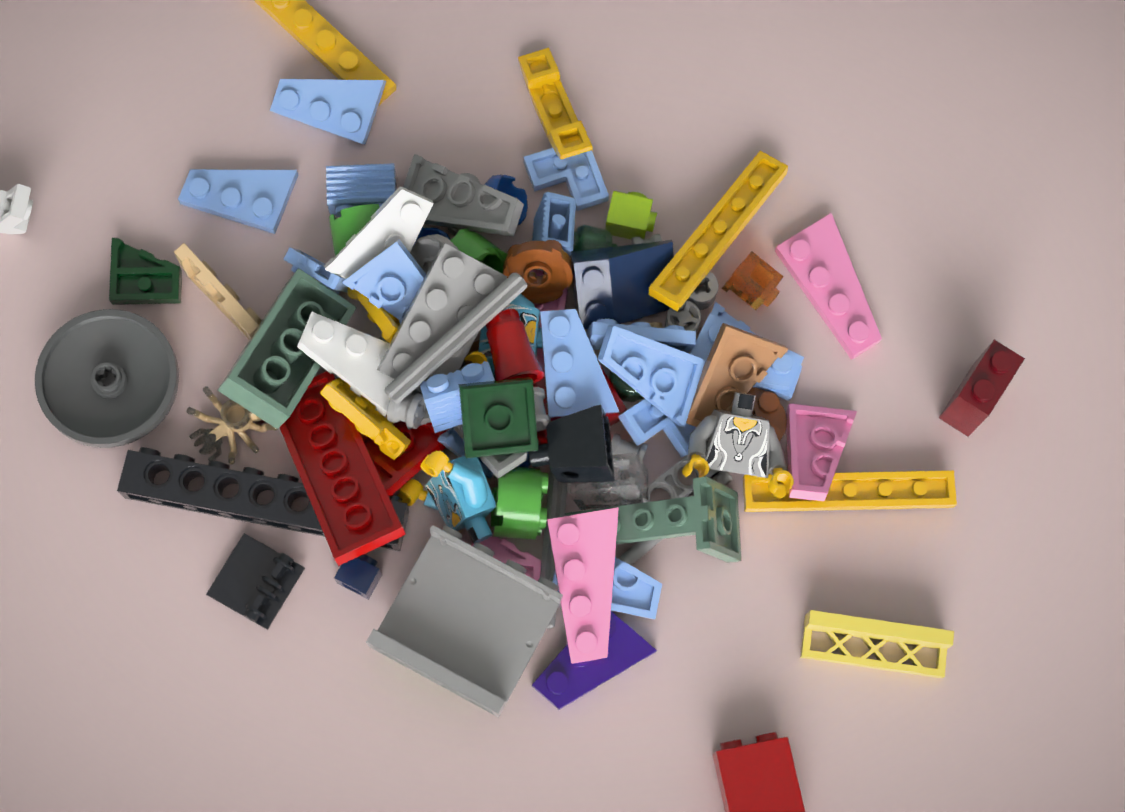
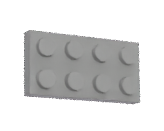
M442 243L377 370L394 379L397 378L507 279V276L456 248ZM478 332L424 381H427L436 374L447 375L449 372L454 373L456 370H459ZM420 385L415 388V390L422 393Z

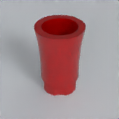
M507 309L501 311L486 324L488 330L486 335L494 364L495 381L531 377L533 384L543 379L545 374L534 354L524 323L520 321L517 310Z

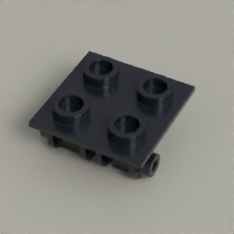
M244 533L206 595L268 630L305 570V567L294 562V559L288 555L280 554Z

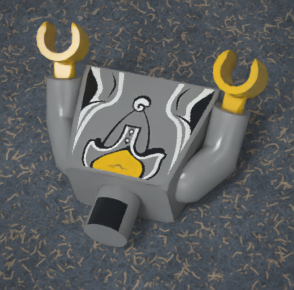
M735 392L731 412L714 409L712 414L705 417L690 434L687 456L690 461L682 469V474L685 477L691 474L694 467L699 473L698 477H705L709 469L768 478L770 473L773 477L768 484V488L772 493H775L778 489L777 481L785 484V491L787 493L794 484L793 476L786 471L783 450L775 429L770 425L769 420L752 415L755 395Z

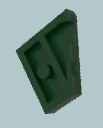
M112 238L109 301L112 305L181 303L182 270L180 266L167 260L157 259L153 254L143 249L133 248L119 238Z

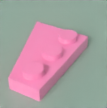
M789 403L786 410L788 472L794 479V484L789 490V498L825 500L857 411Z

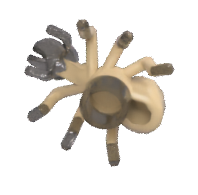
M206 386L203 388V392L218 409L221 418L205 415L191 407L186 410L188 414L199 418L203 422L218 424L215 429H199L189 436L190 439H195L199 435L204 434L197 438L194 447L204 444L199 450V453L204 455L211 454L216 449V452L208 458L209 461L216 460L222 454L221 446L224 436H228L230 446L228 463L232 465L235 463L237 455L234 432H237L247 446L257 454L259 448L245 431L251 429L264 433L267 430H278L269 423L263 425L253 423L262 419L231 399L222 405L209 387Z

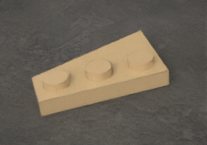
M183 243L174 251V254L186 276L250 340L262 322L260 317L250 307L245 310L239 304L238 300L240 298L228 284L223 286L216 278L217 274L204 260L201 262L189 247Z

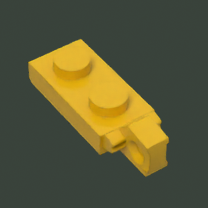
M340 377L326 384L320 394L328 400L329 405L334 410L344 414L352 421L361 434L370 437L374 443L378 444L381 452L395 460L405 451L411 440L393 425V422L388 421L387 415L386 417L382 416L375 410V405L362 395L359 397L351 391V386Z

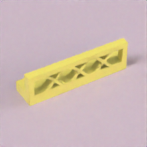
M810 610L804 619L800 658L944 678L947 648L953 646L954 631ZM812 631L825 632L835 645L826 652L810 650ZM835 634L845 635L846 637L839 641ZM851 637H859L868 646L870 651L861 658L853 657L842 644ZM870 639L881 642L875 646ZM886 642H893L900 647L905 656L896 663L887 662L878 649ZM906 645H913L917 647L910 651ZM922 647L938 649L936 669L923 667L913 654ZM838 648L843 655L833 654L831 652ZM873 653L878 660L867 659V657ZM907 659H909V660L912 662L913 665L902 664V663H903L904 661H906Z

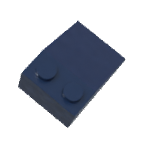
M666 240L571 252L575 309L584 329H588L592 322H596L599 319H613L617 321V324H622L669 310L670 307L651 297L648 293L650 285L674 257L673 241Z

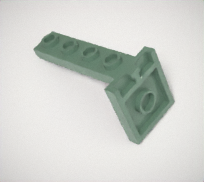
M707 476L693 478L694 496L565 513V516L619 507L616 544L696 535V549L728 563L742 561L738 492Z

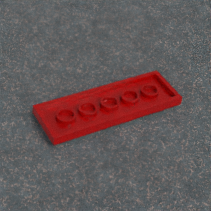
M326 371L313 378L290 417L279 428L338 566L398 539L406 535L360 432L352 421L344 414L334 410L329 405L328 400L320 394L326 384L335 380L334 374Z

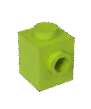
M613 191L606 220L605 234L630 240L633 237L645 239L646 231L653 232L657 212L651 211L653 199H649L639 192L622 193Z

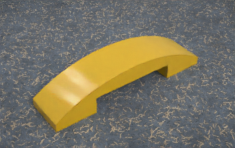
M549 47L519 56L518 62L536 113L550 144L560 160L593 150L583 123L578 121L561 83L560 72Z

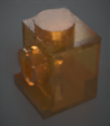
M751 251L735 269L722 289L725 292L730 289L753 309L757 310L762 304L768 307L778 296L780 291L776 286L784 276Z

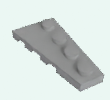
M416 154L413 156L403 188L433 201L434 204L424 223L428 225L456 229L466 228L470 231L514 237L524 206L517 198L485 184H479L462 174H456L437 163H431Z

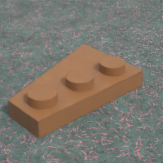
M722 323L703 367L686 423L697 427L705 417L712 414L714 409L731 412L735 392L748 393L756 382L760 383L768 374L766 371L778 357L781 359L789 349L780 343Z

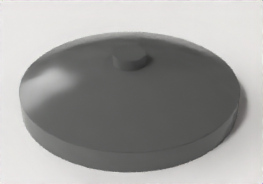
M116 309L91 311L65 323L47 341L39 356L35 371L36 396L46 418L69 439L86 446L99 448L123 446L137 441L153 431L169 413L175 401L179 385V368L176 355L164 334L147 319L128 311Z

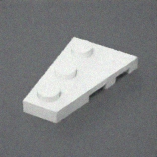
M400 186L371 216V220L346 242V246L324 265L325 270L347 279L399 239L407 250L411 252L434 204L433 201Z
M311 312L297 347L330 374L335 373L351 386V391L359 397L361 395L376 406L375 410L386 417L390 398L384 390L394 378L378 371L377 368L390 343Z

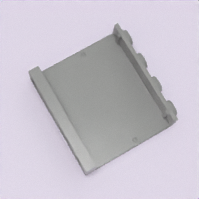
M432 525L430 528L431 537L378 630L373 629L366 643L370 648L499 718L556 613L563 594L557 592L559 586L550 580L540 577L536 581L525 575L527 569L512 560H507L505 564L493 558L495 553L488 547L475 542L474 546L461 540L462 534L446 525H443L442 529Z

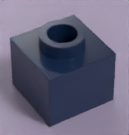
M363 554L342 564L334 579L337 584L369 600L382 577V573L376 567L378 562L370 556Z

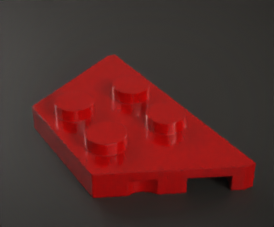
M399 421L394 423L393 425L411 440L405 451L395 460L381 452L379 445L374 443L370 437L361 434L389 497L421 470L420 465L427 455L435 451H443L446 448L437 440L440 435L450 429L435 433L431 422L421 425L417 429L412 428L409 430L406 422Z

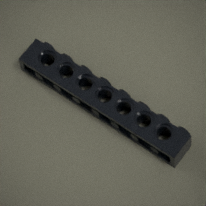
M141 447L139 452L127 451L117 489L125 499L325 537L304 485L298 482L299 479L297 477L287 474H278L277 478L264 476L263 471L250 467H244L243 472L229 469L230 465L219 461H209L208 465L195 463V458L182 454H175L174 458L160 456L161 452L145 447ZM164 470L170 472L169 478L165 483L160 485L154 484V478L158 472ZM196 477L204 478V485L198 491L188 490V485L192 479ZM227 485H239V491L234 497H223L222 493ZM265 490L273 491L274 498L270 503L266 505L257 503V497L261 492ZM392 495L389 498L405 531L409 514L408 505L402 502L403 499L401 497ZM296 498H308L309 504L303 511L297 512L291 509L292 502ZM404 536L380 546V548L401 551Z

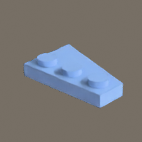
M399 239L342 283L352 290L356 289L369 298V302L379 309L381 307L399 319L401 324L426 273Z
M599 319L596 322H592L586 331L593 350L601 349L608 325L622 328L689 353L696 345V331L685 330L683 326L679 325L657 328L651 327V324L646 322H634L630 325L617 324V321L613 319Z

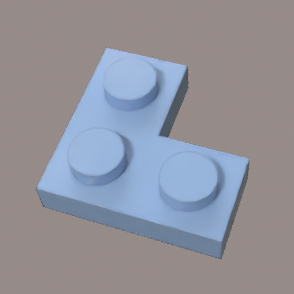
M553 148L524 156V165L534 192L566 182L571 197L576 200L577 211L609 201V194L592 150L561 160Z
M645 398L618 416L637 446L663 429L681 458L688 455L690 434L696 427L687 423L685 427L678 426Z

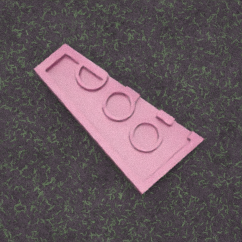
M832 213L776 246L775 253L851 360L880 342L882 339Z
M619 507L547 519L557 584L559 586L558 590L559 593L563 594L561 608L571 664L607 658Z

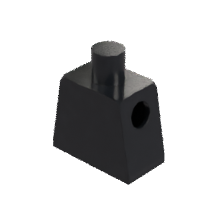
M601 405L550 421L546 425L547 443L539 444L538 451H529L532 467L549 465L558 482L615 481L610 423Z

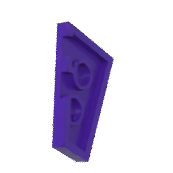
M611 611L607 658L571 664L567 644L536 679L532 687L560 710L641 660L653 655L657 650Z

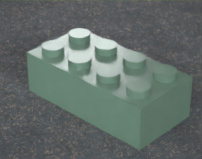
M298 268L283 287L217 391L278 429L290 417L321 367L297 347L311 312L346 325L357 307Z

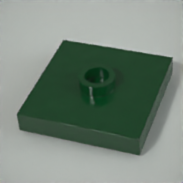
M531 377L458 384L466 458L538 451L533 379Z

